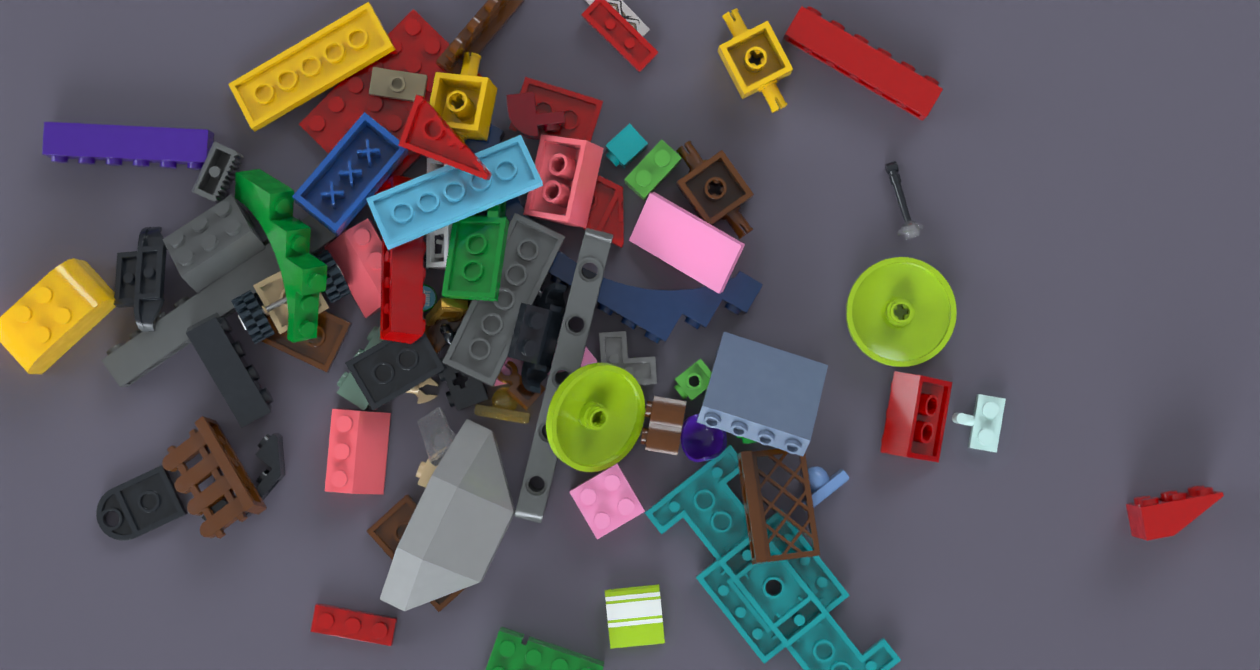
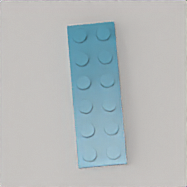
M516 136L475 153L492 173L490 180H485L446 165L366 198L387 249L395 248L543 186V182L522 136Z

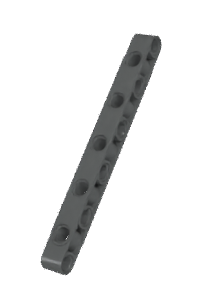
M590 228L585 230L516 507L515 517L542 523L558 457L550 447L543 426L546 424L547 412L552 397L561 384L557 380L556 373L560 370H566L571 374L581 368L613 239V234ZM590 262L597 266L598 273L595 277L585 276L583 273L585 263ZM578 316L583 319L584 328L582 330L576 331L570 327L569 321L572 317ZM534 476H539L544 480L545 485L542 488H535L531 485L530 479Z

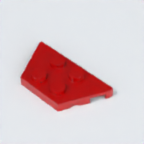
M598 175L586 228L613 234L612 243L621 248L624 245L623 187Z

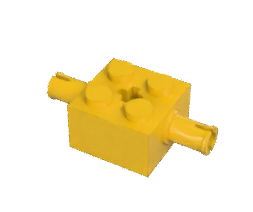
M738 8L731 10V13L727 12L722 16L733 38L719 45L717 52L741 98L744 99L758 91L759 93L762 92L771 108V112L775 113L779 108L781 110L788 105L776 84L779 80L791 75L793 68L769 22L766 21L752 29H747L738 12ZM752 55L755 59L760 57L759 65L756 66L755 63L751 64L749 62Z
M469 52L464 53L461 74L435 73L430 104L463 141L466 139L487 141L497 87L488 77L477 76L481 55L473 52L471 56Z

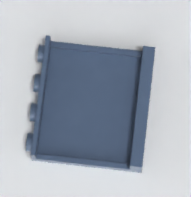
M723 332L715 355L716 359L703 404L696 422L710 428L732 433L735 436L757 441L763 445L787 451L791 454L804 456L811 441L828 365Z

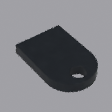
M162 465L108 490L99 500L96 510L97 522L102 531L109 537L121 541L137 538L187 514L168 471ZM110 511H115L119 515V523L116 526H110L106 521V515Z

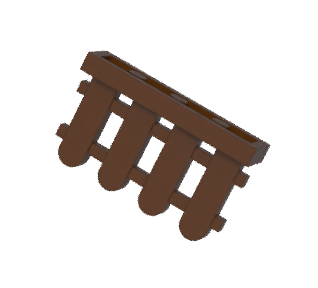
M487 0L436 60V64L447 73L461 74L464 53L469 52L470 56L472 52L480 55L525 0Z
M202 416L194 422L199 431L192 429L189 432L191 437L177 448L173 445L167 449L169 454L163 458L162 466L165 470L171 472L179 470L181 476L175 481V489L184 494L191 492L194 496L188 502V512L196 516L204 514L207 520L200 526L201 535L206 538H214L216 536L221 539L226 535L224 530L237 520L243 522L248 518L246 516L247 512L259 515L267 507L217 421ZM200 453L203 459L188 469L186 463ZM213 475L216 481L201 492L198 486ZM226 497L228 504L214 514L211 507Z

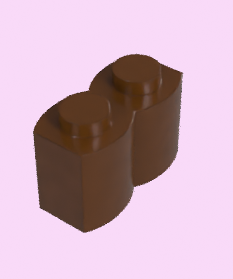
M654 396L653 401L647 400L645 417H650L648 428L643 427L640 444H645V450L678 455L686 401Z

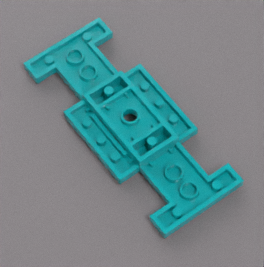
M728 445L725 451L718 457L708 461L644 512L661 534L684 518L716 560L695 576L696 579L764 664L785 647L804 670H890L901 661L883 637L861 654L832 618L829 612L850 595L819 556L752 565L744 505L726 484L739 473L738 454L731 445ZM776 512L766 520V524L775 530L783 520V517ZM786 520L778 533L791 542L798 533V529ZM767 530V535L769 538L772 533ZM802 534L793 544L802 552L813 550ZM774 536L769 543L770 556L782 554L788 545ZM790 548L786 554L796 552ZM773 579L778 580L781 584V590L775 595L768 594L765 589L767 582Z

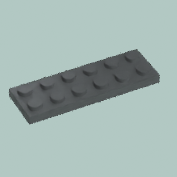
M517 213L514 214L508 227L498 301L472 300L442 361L444 364L492 387L494 386L508 356L521 303L533 305L564 242L565 236Z

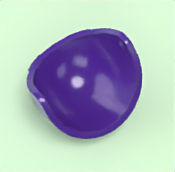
M699 414L690 416L682 426L681 445L683 451L694 462L715 459L726 449V431L710 428L696 422Z

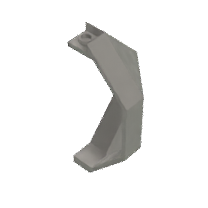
M466 419L433 472L396 548L380 600L398 609L407 611L483 582L516 512L494 431Z

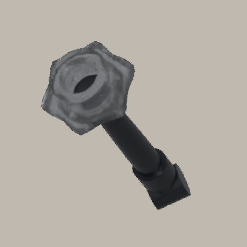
M897 162L885 164L887 174H890L889 179L891 185H893L905 222L901 229L898 230V236H904L905 240L921 235L920 230L924 229V226L911 221L901 186L902 181L900 174H898Z

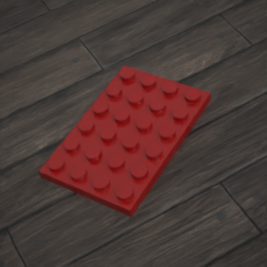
M414 9L388 34L396 50L341 81L299 123L328 154L364 112L397 139H401L414 102L369 95L373 67L427 75L425 99L430 103L435 73H447L436 64V60L450 44ZM408 149V155L390 177L392 175L403 176L423 155ZM383 185L374 195L383 192Z

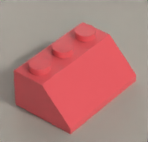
M541 134L535 167L543 182V186L528 192L523 215L562 225L586 228L604 148L587 140Z
M367 218L343 232L325 247V250L329 251L340 268L351 294L365 318L381 310L382 237L373 221Z
M340 408L332 409L325 481L326 492L384 494L391 413Z

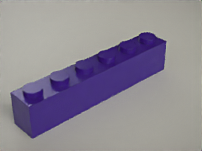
M44 122L42 155L50 157L51 162L68 163V159H78L80 164L93 165L95 160H106V165L122 166L123 161L133 162V166L150 167V163H160L162 168H177V164H187L188 169L201 170L213 145L214 133L206 129Z

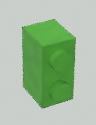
M661 139L624 179V183L645 201L649 194L677 167L682 157Z

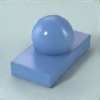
M814 466L808 468L813 508L849 480L850 477L843 469H840L829 478L827 472L821 467ZM804 497V498L801 500V502L806 505L805 497Z

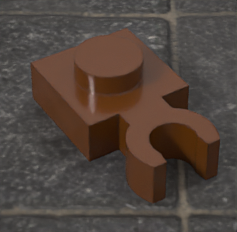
M508 361L505 366L510 370V375L506 376L500 372L497 379L502 383L511 385L506 392L527 410L546 388L540 384V393L528 391L522 383V377L518 373L517 366L512 361Z

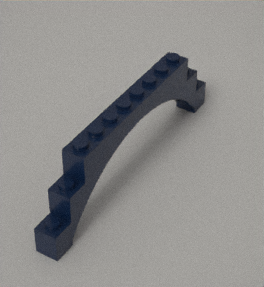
M490 124L487 141L467 139L465 144L475 154L502 143L505 133L503 130ZM518 197L506 201L505 216L509 224L515 213L531 220L529 216L523 215L524 208ZM559 251L548 272L552 275L550 280L554 283L571 286L577 263ZM583 268L585 276L595 277L597 275ZM741 271L737 273L736 277L728 280L724 291L720 294L707 286L672 291L652 290L628 286L603 277L597 300L599 303L597 308L610 316L615 312L623 317L620 321L621 323L635 330L636 326L646 331L644 336L658 344L660 340L666 342L681 315L686 317L684 322L696 329H699L700 326L706 328L721 301L726 303L724 308L736 315H739L740 312L746 314L763 284Z

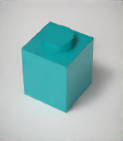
M629 123L605 145L608 151L605 155L614 166L617 167L620 164L625 168L648 147V143Z

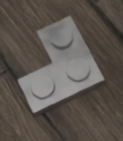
M626 331L599 333L602 363L613 364L628 371L638 381L639 385L657 384L655 356L628 358Z

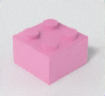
M618 463L569 491L597 539L645 512L644 507Z

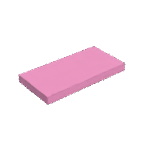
M655 192L649 194L629 239L630 242L719 294L724 291L745 246L744 243Z

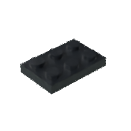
M425 332L423 336L412 344L383 340L345 363L373 411L446 369Z

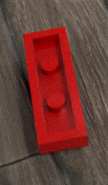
M595 0L581 14L639 73L659 54L606 0Z
M317 603L315 604L310 632L392 646L397 618Z

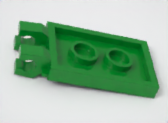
M506 201L489 208L488 216L476 213L452 223L442 288V296L444 298L498 301L509 221L505 216Z

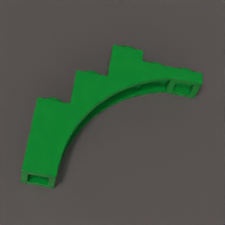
M261 169L236 172L235 198L244 204L260 223L271 243L281 271L288 306L287 339L294 343L317 338L319 293L326 291L327 265L309 254L311 227L293 216L294 199L292 196L294 195V190Z

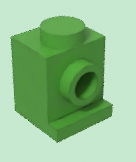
M699 359L674 379L678 383L674 388L683 399L689 397L692 401L707 389L711 371L702 359ZM692 376L699 378V384L696 387H692L689 384V379Z

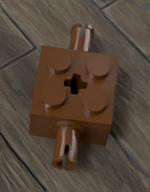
M691 141L686 142L684 147H679L676 152L682 157L690 171L686 176L678 180L676 185L699 218L712 226L721 219L723 221L726 220L739 240L754 230L739 211L741 209L740 206L750 200L754 194L723 150L710 159L703 160ZM710 184L715 187L718 185L721 187L719 196L715 193L709 194Z

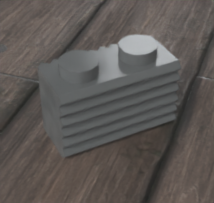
M214 141L191 192L216 203L225 199V194H228L227 190L230 189V184H233L232 180L235 179L236 170L240 169L239 165L242 164L243 155Z

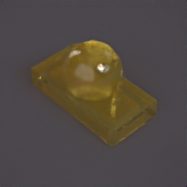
M502 387L494 392L492 396L493 406L476 404L474 414L477 416L523 424L530 423L531 413L515 410L518 403L506 392L509 387Z

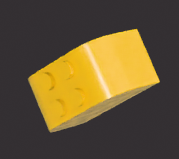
M75 258L69 259L51 270L0 317V343L28 374H43L116 307L114 305L116 300L114 298L115 292L86 261Z

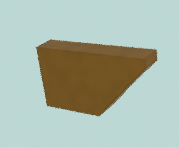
M441 298L426 315V325H434L438 319H447L448 322L459 320L468 310V300Z

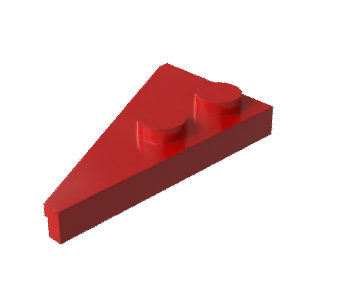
M416 94L399 146L485 180H490L492 173L432 105L423 96Z

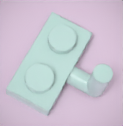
M977 394L973 415L954 413L952 415L954 423L971 426L968 448L997 453L1006 399Z

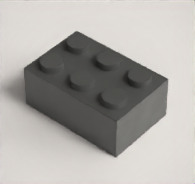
M232 194L163 239L180 276L197 293L266 248L248 212Z

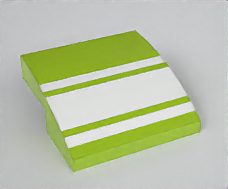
M659 584L605 590L610 649L665 643Z

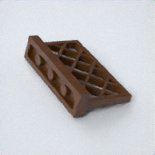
M781 449L753 452L743 451L737 455L752 565L820 556L806 454L804 456L799 455L800 465L795 471H792L782 463L785 456L790 453ZM774 455H782L779 460L774 457ZM767 456L776 463L768 475L758 469L757 457ZM778 466L791 475L783 487L770 478ZM800 469L802 478L799 475H797ZM759 475L764 478V480L761 482V484H760ZM793 478L802 483L804 492L798 499L785 490ZM766 481L779 490L772 502L764 498L761 493V488ZM782 493L795 502L787 514L774 505ZM804 496H805L806 505L801 502V500L804 498ZM763 502L768 506L765 511L763 507ZM798 505L807 511L808 519L803 526H800L789 517ZM770 509H773L783 517V520L775 530L766 524L765 515ZM786 520L799 530L791 542L778 533ZM808 524H809L810 532H808V531L805 529ZM767 530L772 533L769 538L767 535ZM801 533H804L811 539L812 551L802 552L793 545ZM774 536L788 545L782 554L770 556L769 543ZM790 548L796 552L786 554Z

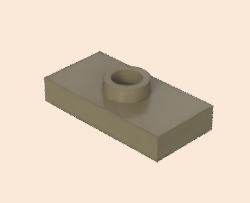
M373 67L369 95L414 102L416 94L425 98L428 76Z

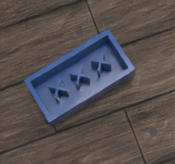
M364 112L292 196L294 202L339 237L367 204L366 198L373 196L406 158L408 149L399 146V139Z

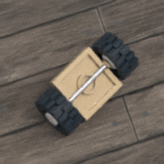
M325 250L314 256L327 265L326 291L324 292L329 301L333 303L350 294L351 291L344 276L329 251ZM281 271L253 285L264 304L261 307L251 290L231 300L242 325L248 331L255 344L275 334L266 318L268 315H270L280 334L288 330V306ZM321 292L319 293L318 314L329 308Z

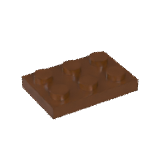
M323 311L318 314L317 338L293 343L287 339V331L281 334L278 332L270 315H268L266 318L275 334L261 342L329 373L352 323L327 311Z

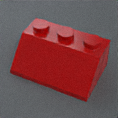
M894 371L880 452L939 463L953 382Z

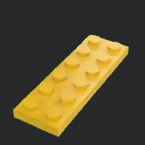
M367 2L228 85L250 128L256 132L396 49L372 5Z

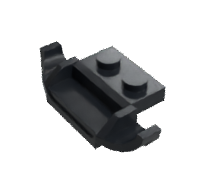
M160 226L145 227L141 230L137 251L117 253L114 293L116 300L114 305L118 308L134 307L135 321L142 332L155 331L154 322L165 301L164 282L166 250L168 249L163 241L164 237L160 233L162 231Z
M552 283L547 286L542 293L538 306L521 303L507 357L524 361L521 377L522 383L528 391L540 393V384L551 370L565 314V302L563 299V293L567 289L565 285Z

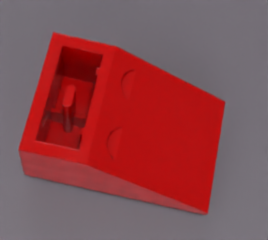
M1199 485L1188 487L1187 493L1177 492V490L1160 493L1161 498L1150 497V495L1133 498L1134 503L1126 504L1131 534L1133 537L1147 541L1174 536L1224 496L1223 492L1214 491L1213 487Z

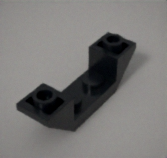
M273 433L272 436L267 434L257 445L260 450L255 455L272 468L271 471L266 469L256 480L259 483L256 490L262 500L269 495L285 476L283 436L279 433ZM226 497L211 507L214 514L228 504ZM250 512L246 513L247 517L252 515Z

